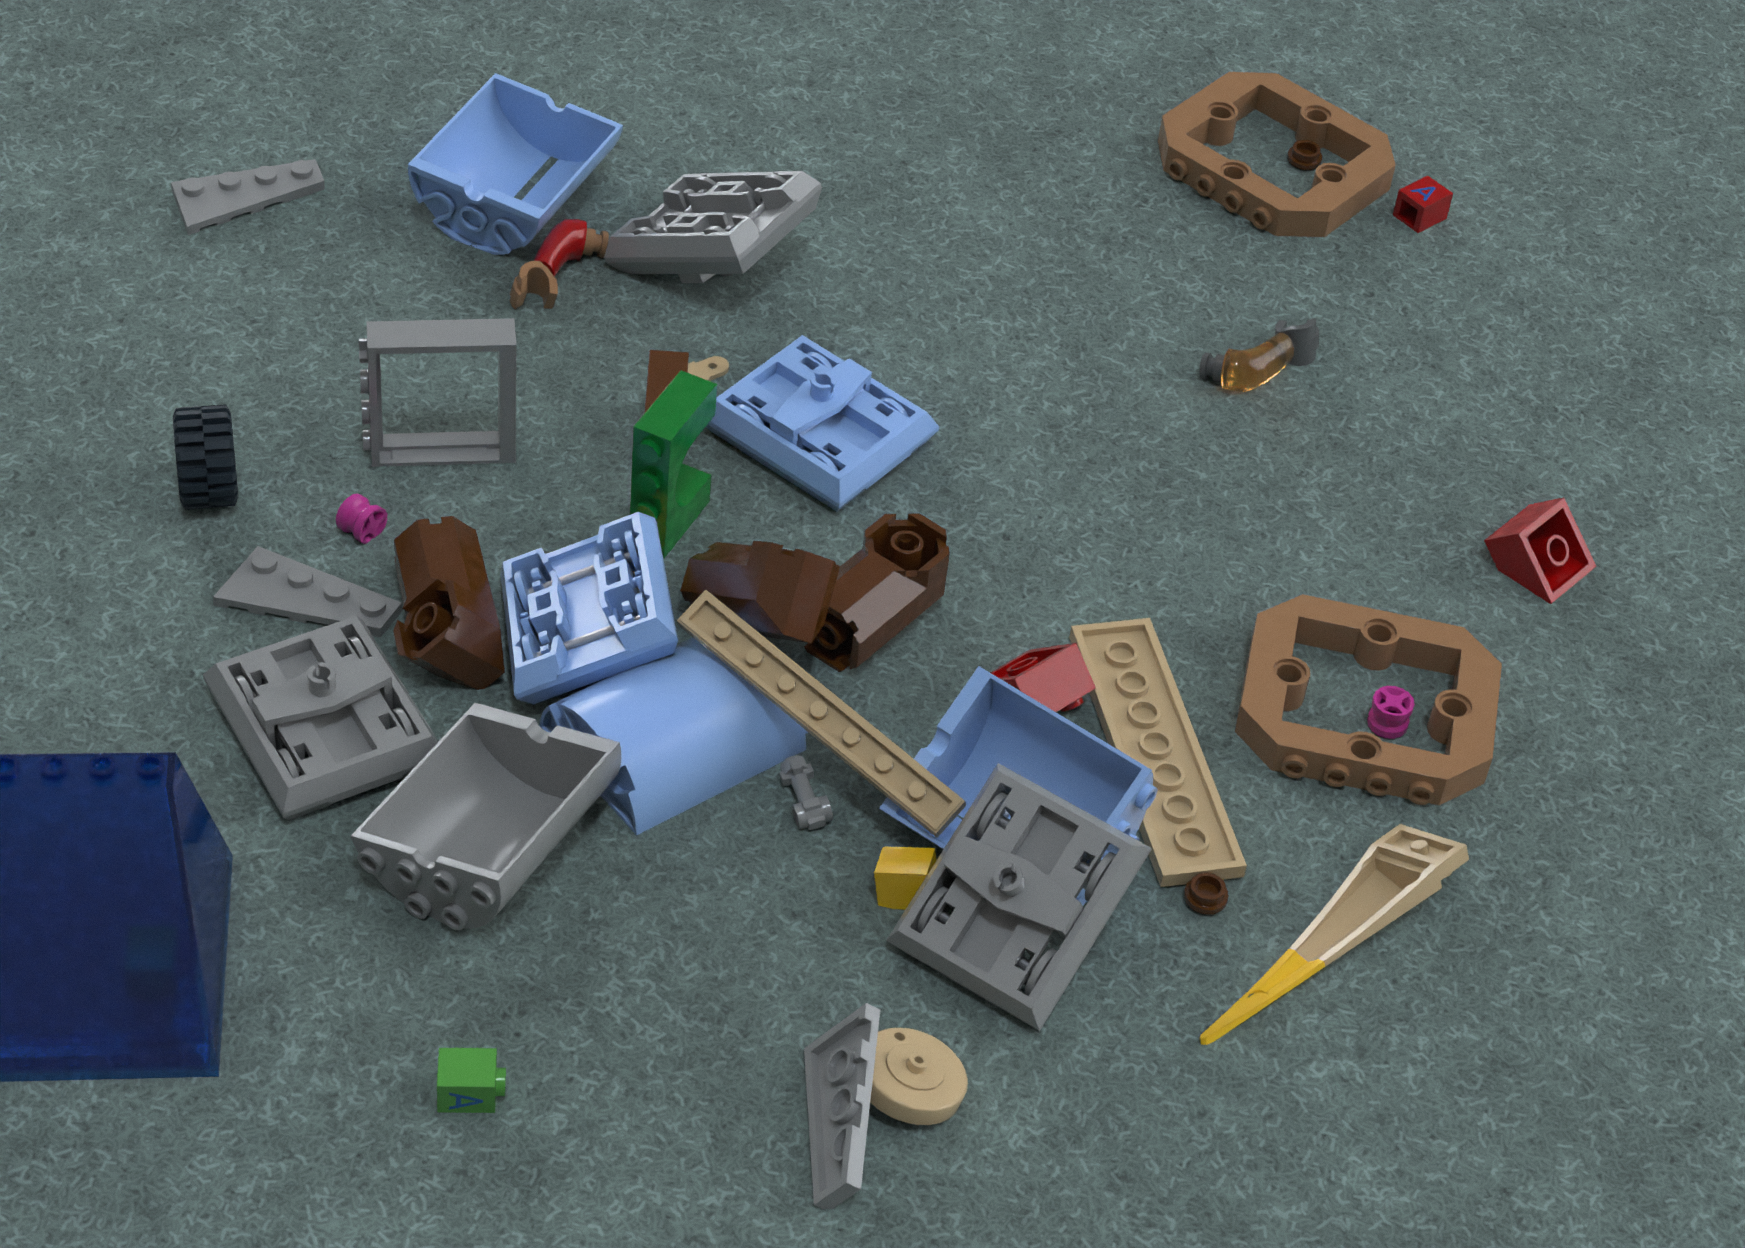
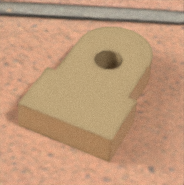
M719 356L709 357L696 363L694 361L688 363V373L708 381L724 376L729 371V362Z

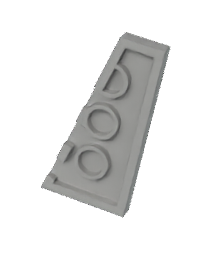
M316 159L306 161L298 160L293 163L275 166H261L244 171L224 172L219 175L200 178H187L171 182V189L187 234L191 235L200 232L202 227L214 223L220 225L231 221L232 217L247 212L253 214L264 210L265 206L277 202L286 203L325 190V182Z
M259 546L256 547L213 596V606L223 608L233 606L248 609L249 613L266 615V613L286 616L291 621L302 623L312 621L331 625L358 616L364 621L372 636L382 637L402 612V602Z
M865 1003L804 1048L814 1206L821 1209H833L861 1190L880 1009L868 1003Z

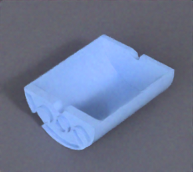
M495 73L409 162V181L418 203L424 202L431 213L436 217L432 222L451 239L494 255L509 254L512 250L529 244L618 142L623 125L570 103L565 108H558L548 94Z
M693 637L677 644L673 654L610 676L549 705L543 711L539 723L543 730L550 733L558 725L620 742L621 766L619 772L600 796L635 835L783 762L788 757L805 751V734L808 733Z
M980 666L977 667L938 723L936 734L927 747L921 748L914 760L965 800L966 806L958 814L962 818H964L998 763L1138 841L1139 837L1136 836V833L1146 810L1153 803L1158 791L1153 786V772L1150 768ZM888 797L879 808L941 849L945 848L962 819L956 816L939 837L936 838ZM1106 850V851L1104 852L1103 856L1101 857V860H1102L1108 853H1110V851ZM1083 888L1076 898L1081 902L1082 906L1087 902L1085 900L1086 890Z

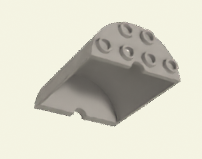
M474 703L351 835L352 841L359 853L357 857L358 862L364 870L373 874L392 895L404 903L408 912L414 917L424 919L428 915L454 930L484 926L501 911L615 779L621 766L620 742L558 725L550 733L543 730L536 722V719Z

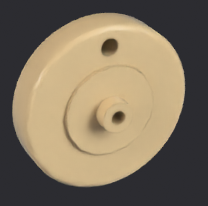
M888 1028L878 1031L870 1103L881 1112L896 1120L915 1125H932L951 1118L959 1109L968 1088L966 1070L957 1055L937 1038L918 1030Z

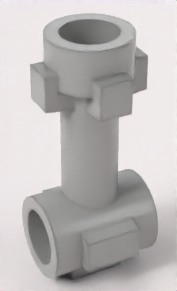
M799 755L786 758L780 765V779L783 786L792 784L799 803L792 805V812L799 830L805 828L812 830L826 826V822L833 821V813L826 795L821 797H815L808 780L814 778L811 763L806 764L805 759Z

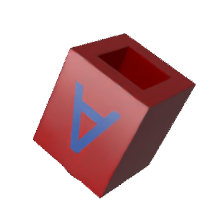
M1427 175L1399 189L1393 216L1415 232L1420 233L1447 219L1453 193Z

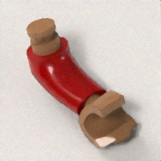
M565 219L555 225L544 239L534 260L525 263L520 268L518 276L514 279L510 291L511 297L509 301L511 306L517 309L523 305L527 293H534L542 297L544 308L552 309L558 295V284L555 276L567 261H579L582 255L591 256L593 252L597 253V257L604 258L609 240L608 231H601L600 234H596L595 229L587 228V222L580 219Z

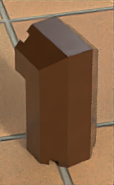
M920 513L908 514L907 520H896L897 514H884L864 531L863 548L840 566L825 623L812 643L804 646L806 651L838 672L845 670L849 666L850 669L857 668L940 599L945 592L950 555L949 547L946 546V530Z
M454 516L441 517L442 523L430 524L429 519L416 520L394 539L395 568L404 605L402 609L405 610L406 614L404 623L397 620L393 630L398 655L438 677L476 690L486 689L505 673L501 629L477 532Z
M753 541L752 545L715 542L707 547L710 548L703 554L698 553L689 559L680 591L684 600L689 601L690 605L707 590L762 636L810 644L825 623L840 566L836 565V562L796 548L794 551L783 549V545L764 541Z

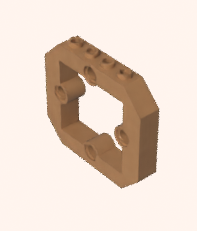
M1226 73L1164 114L1158 137L1163 170L1173 179L1184 182L1196 189L1200 195L1208 196L1223 205L1229 212L1237 213L1252 222L1255 227L1264 229L1274 236L1326 237L1390 190L1396 166L1387 134L1277 73ZM1256 109L1295 131L1296 141H1313L1320 148L1329 150L1348 161V163L1344 166L1336 163H1323L1319 165L1315 170L1312 188L1299 198H1296L1252 173L1251 168L1246 163L1239 160H1230L1203 144L1223 146L1231 143L1234 137L1236 122Z
M1302 594L1257 614L1235 732L1270 770L1282 772L1290 778L1306 777L1325 781L1333 787H1354L1367 790L1376 796L1387 794L1410 799L1413 803L1419 805L1428 803L1441 805L1485 783L1493 759L1502 663L1464 627ZM1294 643L1352 654L1358 664L1370 670H1384L1391 666L1392 663L1454 675L1452 690L1442 691L1436 696L1427 724L1430 736L1437 742L1446 745L1445 754L1383 742L1377 736L1368 732L1358 731L1344 734L1282 721L1283 711L1296 710L1302 706L1310 679V668L1301 659L1292 656Z

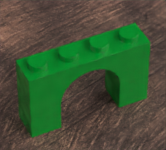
M682 370L633 427L630 515L641 512L655 518L664 559L710 502L711 474L685 465L683 460L695 439L715 416L717 384Z

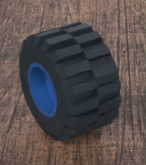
M226 404L176 408L173 414V430L180 503L185 510L235 506L238 499L232 419L229 408Z

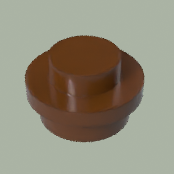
M1310 140L1296 141L1293 147L1289 149L1287 159L1296 168L1303 170L1316 169L1322 162L1320 146Z
M1208 872L1199 873L1185 886L1184 900L1191 909L1198 913L1216 914L1227 905L1228 890L1225 882L1216 874Z

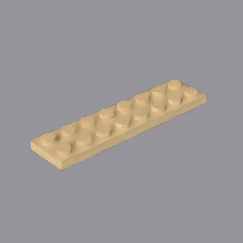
M1143 618L1071 626L1070 641L1071 643H1077L1096 689L1089 693L1108 744L1150 768L1153 772V786L1158 791L1153 803L1146 810L1139 830L1144 844L1152 849L1149 857L1160 887L1187 884L1195 875L1204 872L1216 874L1222 880L1244 877L1247 867L1151 619Z

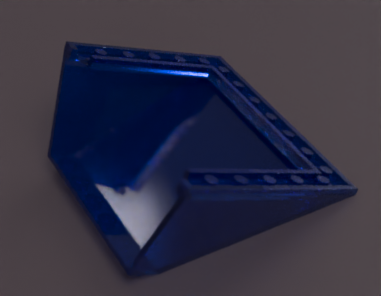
M176 752L0 754V1082L219 1077L233 855Z

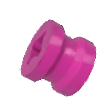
M358 493L349 496L341 504L336 515V526L343 532H353L355 539L363 544H367L372 538L382 533L387 523L386 510L378 505L371 506L368 499Z
M1384 686L1376 690L1372 699V708L1367 717V724L1370 730L1383 738L1395 739L1403 736L1407 732L1410 723L1409 717L1415 705L1411 694L1397 686Z

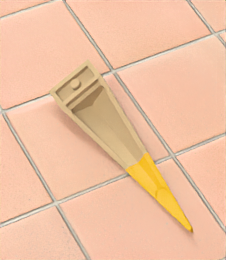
M1399 824L1372 843L1333 897L1291 947L1248 992L1200 1035L1201 1045H1208L1216 1041L1442 889L1441 880L1450 876L1453 871L1469 860L1467 845Z

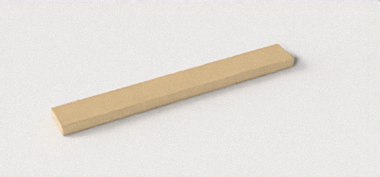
M707 590L678 618V625L936 838L965 808V800Z

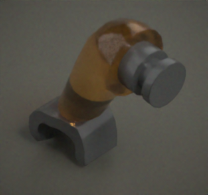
M1316 318L1307 320L1305 324L1287 327V321L1278 320L1275 327V335L1254 348L1245 350L1229 348L1225 355L1217 354L1215 358H1213L1211 353L1205 352L1200 362V378L1208 380L1212 376L1213 381L1222 383L1223 389L1246 392L1263 385L1288 364L1306 366L1312 363L1316 357V349L1319 347V329L1316 327Z

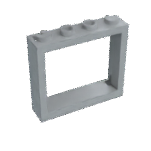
M514 318L367 321V338H359L360 363H368V369H360L361 394H369V400H361L362 424H370V430H363V451L371 450L372 467L516 463L517 344ZM498 352V431L383 434L380 354Z

